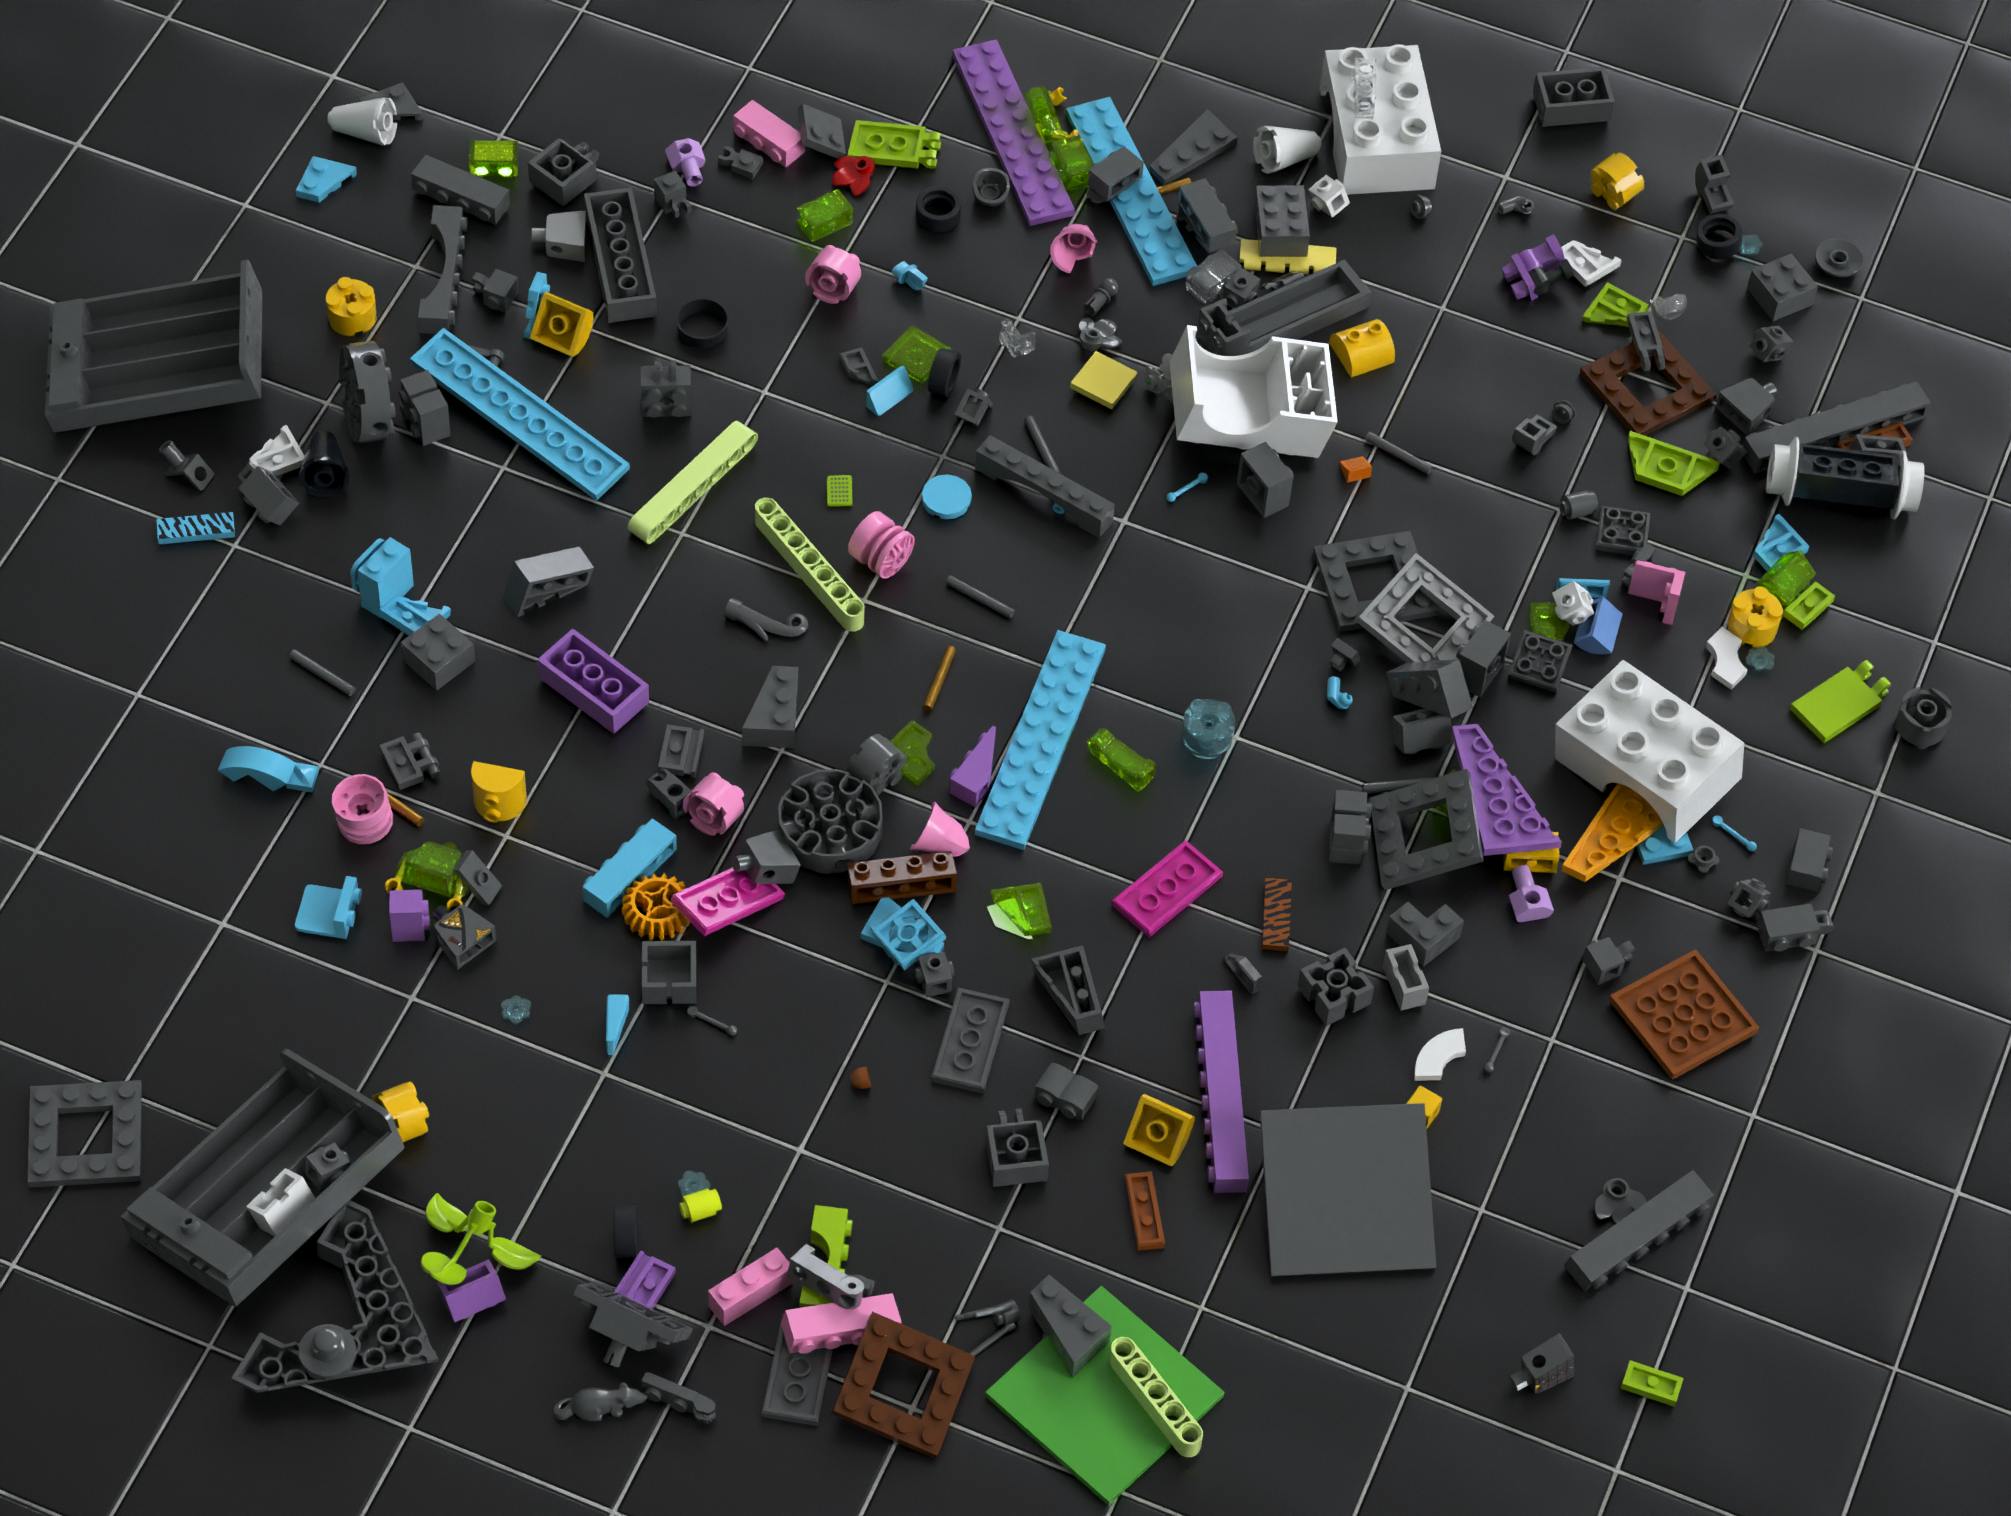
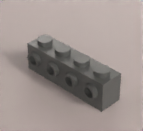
M428 155L423 157L411 173L412 190L421 195L434 198L440 203L462 207L463 212L474 215L483 221L496 225L510 206L509 189Z

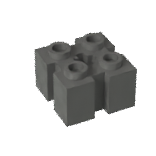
M1346 948L1327 956V961L1324 965L1316 961L1300 969L1297 986L1308 1002L1316 1001L1315 1012L1325 1026L1344 1018L1346 1009L1349 1008L1354 1013L1370 1005L1372 1001L1374 986L1363 971L1358 974L1355 972L1357 963Z

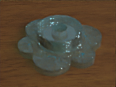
M1755 234L1749 236L1742 235L1740 253L1742 255H1756L1759 253V249L1762 248L1763 243L1759 241V237Z
M1760 646L1757 649L1749 650V656L1746 658L1747 665L1754 667L1756 671H1762L1763 669L1771 670L1773 668L1775 656L1772 653H1768L1766 647Z
M518 995L513 996L511 999H505L501 1003L503 1018H510V1021L514 1024L520 1023L523 1018H528L530 1016L529 1009L531 1008L530 1000L521 999Z
M689 1170L683 1174V1179L678 1181V1186L681 1188L682 1196L707 1188L710 1189V1182L705 1179L704 1173H695Z

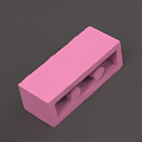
M751 100L733 115V131L736 135L744 138L757 150L763 151L773 161L779 162L784 167H788L805 152L801 133L754 100Z
M778 1248L773 1249L709 1289V1308L723 1326H726L793 1284V1280L787 1277L789 1261Z

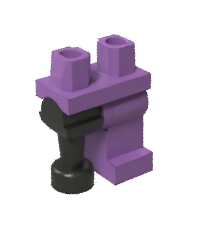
M1554 234L1545 238V243L1533 249L1524 250L1519 255L1518 253L1512 255V263L1502 268L1507 282L1517 278L1520 279V281L1511 285L1516 299L1529 295L1532 301L1537 299L1538 295L1545 294L1552 281L1561 276L1565 279L1574 276L1571 265L1565 259L1563 249Z

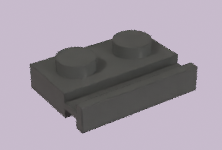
M667 724L658 772L664 768L674 775L684 776V774H688L695 778L704 739V729L696 731L690 727Z

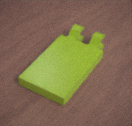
M856 120L847 156L854 158L867 156L873 160L874 164L918 168L919 163L927 168L935 169L937 165L936 154L941 148V133L926 132V127ZM923 146L928 147L929 150H922Z
M1865 660L1854 671L1846 667L1791 703L1790 710L1823 743H1826L1879 708L1882 703L1880 698L1889 693L1887 687L1891 683L1885 677H1882L1872 688H1869L1863 681L1872 675L1869 671L1874 666L1868 660Z

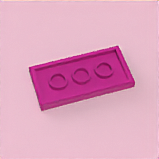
M1185 840L1112 900V906L1150 938L1221 879L1223 871Z
M732 867L672 895L671 902L703 936H706L782 900L785 893L777 884H755L747 871L736 872Z

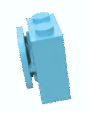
M391 537L386 541L382 538L377 539L355 561L351 568L352 589L360 592L362 607L380 617V608L395 596L403 597L414 586L410 549Z

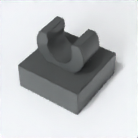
M1338 638L1331 645L1335 654L1330 661L1333 663L1332 667L1341 672L1348 663L1355 668L1360 661L1357 650Z

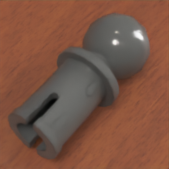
M1106 278L1101 282L1100 288H1096L1093 291V296L1083 305V310L1086 314L1090 315L1091 313V316H1095L1104 304L1109 303L1110 297L1118 292L1119 285L1117 281L1113 278Z

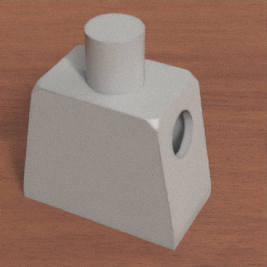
M586 211L549 214L547 216L546 228H532V242L546 243V255L549 257L585 262Z

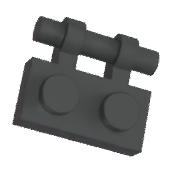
M421 733L413 734L411 736L413 742L408 744L404 736L379 745L380 752L399 790L423 782L422 772H429L433 779L441 775L438 769L439 763L436 757L431 755L429 751L430 745L426 739H423ZM413 755H420L422 760L416 761Z

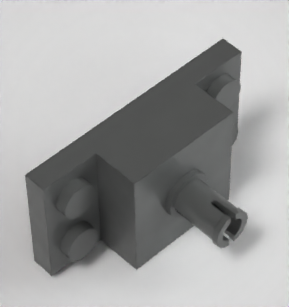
M597 1282L578 1284L573 1294L581 1299V1304L595 1309L596 1306L598 1307L589 1328L612 1338L603 1361L606 1363L611 1362L610 1365L614 1367H620L627 1347L643 1351L655 1348L658 1341L668 1345L671 1342L678 1343V1341L689 1339L693 1328Z

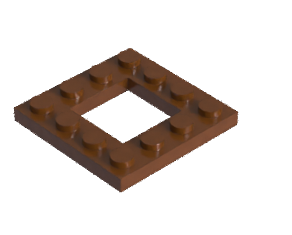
M1659 329L1658 333L1665 359V368L1660 371L1678 391L1646 407L1639 403L1618 379L1641 367L1640 356L1638 357L1634 342L1581 367L1579 373L1629 431L1644 436L1714 402L1717 396ZM1649 355L1650 362L1652 361L1656 365L1655 355Z
M872 1311L831 1414L936 1459L975 1356ZM887 1351L938 1373L920 1419L869 1397Z

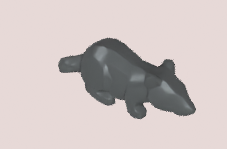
M624 1382L620 1383L619 1389L586 1388L578 1391L573 1398H566L556 1403L553 1413L557 1420H565L575 1413L581 1420L599 1421L602 1419V1415L609 1412L614 1417L622 1416L621 1408L624 1406L630 1408L640 1404L648 1396L637 1389L629 1388Z

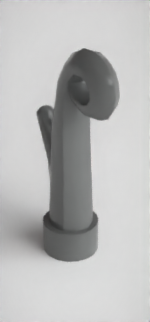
M734 598L729 600L724 611V617L744 623L764 641H768V636L764 630L782 636L793 637L801 635L808 628V620L802 614H791L786 619L785 624H782L743 605V602ZM797 621L800 623L799 626H792L793 622Z

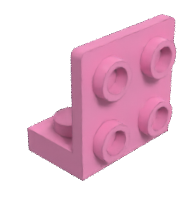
M1636 560L1628 593L1662 602L1660 612L1664 613L1662 623L1672 625L1685 572L1675 568H1667L1650 562Z

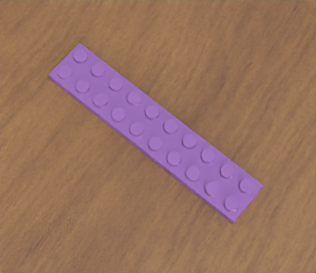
M997 39L953 49V59L1001 165L1009 177L1010 185L1029 226L1074 216L1075 208Z

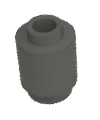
M1584 490L1564 495L1562 501L1559 502V509L1561 514L1570 520L1591 515L1593 511L1598 509V500L1593 491L1588 492Z

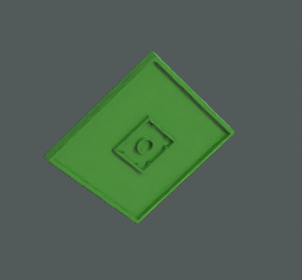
M1101 1285L1083 1303L1112 1326L1110 1342L1072 1378L1068 1372V1367L1061 1356L1059 1357L1056 1353L1055 1346L1047 1335L985 1392V1397L1109 1506L1172 1446L1109 1363L1112 1342L1116 1338L1128 1337L1135 1342L1197 1422L1224 1397L1225 1392ZM1124 1352L1117 1353L1121 1357L1128 1356V1354ZM1141 1373L1133 1374L1135 1377L1138 1378L1145 1377ZM1157 1394L1150 1395L1153 1399L1162 1398ZM1167 1416L1169 1420H1178L1175 1416Z

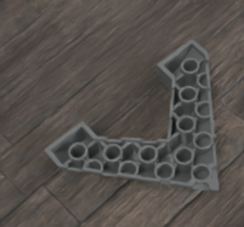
M349 1200L333 1215L317 1241L318 1258L343 1270L359 1324L353 1325L351 1329L347 1330L354 1338L356 1344V1358L352 1369L336 1378H313L301 1365L299 1359L300 1343L295 1341L284 1344L260 1332L233 1374L231 1381L258 1393L438 1362L435 1350L432 1349L423 1324L414 1310L410 1296L396 1266L389 1256V1251L377 1230L369 1209Z

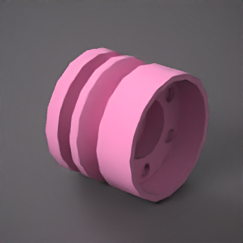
M875 511L862 520L855 529L848 544V553L860 563L868 564L869 569L876 572L878 576L887 579L898 572L908 560L915 544V538L911 533L905 531L903 527L895 526L893 520L882 512Z
M357 774L345 778L336 786L332 794V806L339 829L346 839L357 844H371L381 840L388 834L393 825V813L387 791L381 781L367 774Z

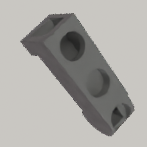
M805 1244L790 1258L787 1277L843 1308L855 1309L860 1306L864 1291L863 1282L856 1277H848L846 1274L814 1256L815 1248Z

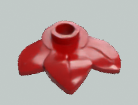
M845 156L834 163L838 170L832 177L833 187L850 185L855 197L869 187L870 177L875 170V164L870 157L860 156L854 158Z

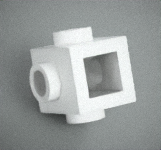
M1327 175L1308 189L1312 197V205L1318 211L1323 210L1332 218L1350 204L1343 184L1339 180H1333Z
M1575 581L1552 593L1557 604L1555 611L1561 620H1566L1571 625L1584 622L1589 616L1594 614L1591 606L1593 604L1591 595Z

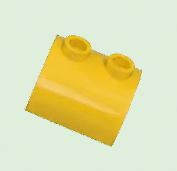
M545 292L530 339L569 356H576L586 344L591 333L594 319L593 312Z
M1379 319L1334 333L1330 336L1329 343L1351 378L1395 362V349L1391 335L1385 324Z
M473 761L471 768L475 808L479 814L489 822L507 821L519 815L527 801L525 771Z
M1143 1094L1140 1097L1123 1144L1167 1165L1173 1166L1186 1146L1195 1117L1149 1095Z

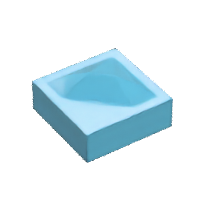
M296 763L286 787L312 793L319 772L318 766Z

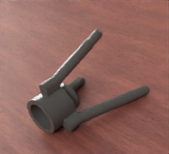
M1009 1300L994 1307L955 1316L956 1320L992 1314L995 1323L998 1326H1004L969 1354L977 1355L1005 1333L1016 1329L1015 1322L1021 1320V1314L1014 1300Z

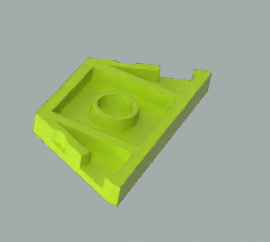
M1632 431L1629 433L1628 444L1634 476L1637 481L1683 496L1719 468L1720 462Z

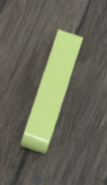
M1128 1337L1116 1338L1112 1342L1109 1363L1113 1370L1177 1452L1184 1457L1196 1456L1201 1449L1203 1430L1135 1342ZM1124 1352L1127 1353L1128 1356L1121 1357L1117 1353ZM1141 1373L1145 1377L1138 1378L1135 1377L1133 1374ZM1157 1394L1162 1398L1153 1399L1150 1395ZM1167 1416H1175L1178 1420H1169ZM1185 1437H1191V1438H1193L1195 1441H1194V1442H1187V1441H1185L1183 1438H1185Z

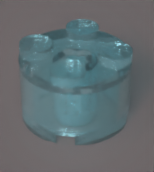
M1195 699L1191 702L1184 714L1181 737L1183 745L1191 750V754L1203 759H1214L1220 757L1221 753L1231 748L1235 729V716L1230 704L1213 699Z

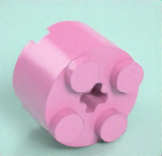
M827 245L819 252L806 271L805 282L808 287L810 285L813 288V294L824 302L835 304L841 300L844 301L861 278L860 260L855 254H849L842 249Z
M712 772L704 777L684 798L683 809L685 814L689 811L693 817L690 822L701 832L711 836H715L716 833L722 835L743 813L744 803L742 798L744 793L738 786H732L717 773Z

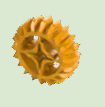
M653 872L650 879L643 875L641 882L634 880L632 888L627 887L626 895L622 899V914L626 925H630L632 933L639 931L641 938L647 934L651 941L655 936H659L660 940L663 941L665 935L673 939L675 932L682 934L683 926H688L690 921L673 906L669 899L672 898V895L685 890L683 881L677 883L675 876L667 879L665 873L659 878ZM637 906L641 907L643 911L647 913L646 916L639 912Z

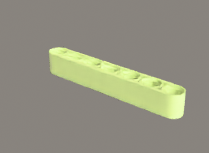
M734 421L631 518L627 527L628 531L647 544L654 542L755 446L758 434L741 422Z
M771 498L759 499L755 504V524L843 628L848 631L860 630L864 625L863 602L776 501Z

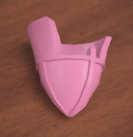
M1072 224L1064 227L1051 244L1050 255L1053 263L1060 270L1071 273L1076 260L1085 259L1093 255L1097 240L1087 225Z
M934 801L931 805L932 812L917 842L911 845L910 851L928 854L952 851L953 857L960 856L969 851L968 836L961 824L950 817Z

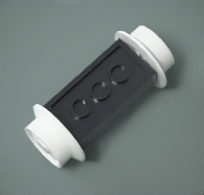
M1794 437L1789 446L1773 444L1768 464L1766 492L1782 495L1785 506L1790 505L1793 496L1803 499L1871 506L1879 509L1887 508L1890 509L1891 519L1895 520L1901 510L1917 512L1923 490L1924 464L1908 461L1904 450L1900 451L1897 459L1895 455L1799 443V438Z

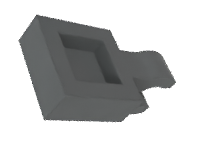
M1291 271L1273 279V282L1264 283L1261 289L1271 288L1273 292L1305 276L1301 271Z

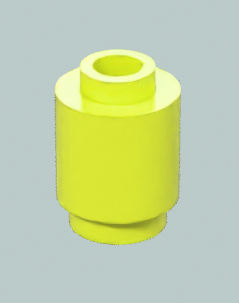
M707 1188L682 1197L683 1202L679 1203L683 1219L688 1218L691 1223L716 1215L717 1211L722 1210V1204L716 1189L709 1190Z

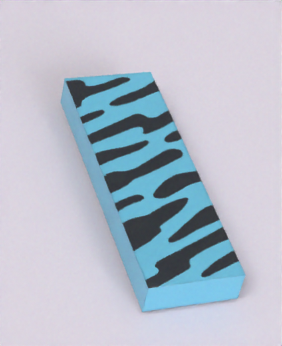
M233 512L157 519L158 543L169 544L235 537Z

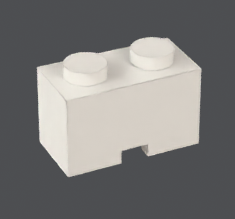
M286 1168L270 1183L272 1187L266 1193L261 1191L246 1206L259 1228L273 1236L281 1232L316 1199L304 1178Z

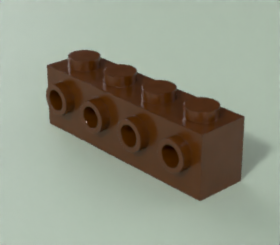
M952 851L847 863V882L852 904L880 901L881 898L900 899L957 892V872Z

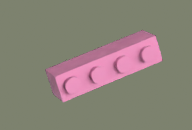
M893 1293L862 1298L860 1306L855 1309H846L835 1303L785 1310L781 1326L789 1353L799 1352L805 1354L814 1349H835L840 1345L851 1343L858 1345L872 1311L901 1324Z

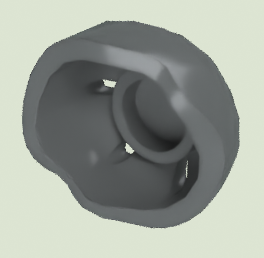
M983 168L979 170L973 179L972 189L974 197L983 206L996 207L1006 200L1010 190L1008 175L996 168Z

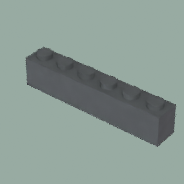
M1692 1170L1572 1254L1564 1264V1267L1584 1291L1591 1286L1597 1289L1608 1280L1606 1277L1611 1272L1615 1274L1620 1273L1629 1265L1627 1261L1632 1257L1638 1260L1649 1251V1245L1652 1243L1659 1245L1670 1236L1668 1232L1673 1228L1679 1231L1690 1222L1688 1219L1690 1216L1696 1214L1698 1217L1710 1208L1708 1203L1714 1194L1697 1173Z

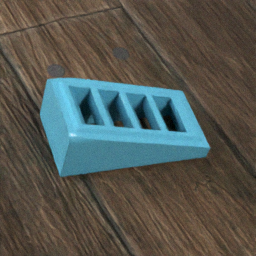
M628 995L607 996L606 1053L608 1055L614 1054L628 1015Z

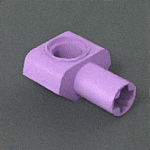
M690 138L674 141L665 149L672 171L677 173L683 172L689 186L693 187L701 184L703 178L699 168L703 167L706 159L700 143Z
M1521 865L1515 867L1512 870V875L1517 890L1509 895V899L1516 920L1518 922H1525L1551 916L1554 909L1547 889L1535 885L1529 866Z

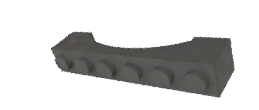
M433 205L431 219L432 239L438 240L446 259L444 270L437 286L426 299H420L418 314L419 333L437 334L442 328L449 331L450 325L455 324V310H452V307L457 306L458 292L455 291V287L460 286V273H457V269H462L463 256L460 254V250L465 248V235H462V231H467V217H463L462 207Z
M989 435L976 450V470L995 481L997 478L1009 479L1038 491L1063 508L1077 521L1081 529L1100 538L1113 523L1114 503L999 439Z

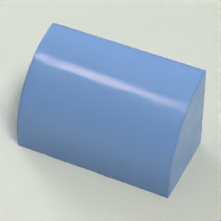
M1600 597L1593 600V604H1591L1594 614L1578 625L1574 643L1589 653L1605 655L1611 654L1613 651L1622 613L1607 599Z

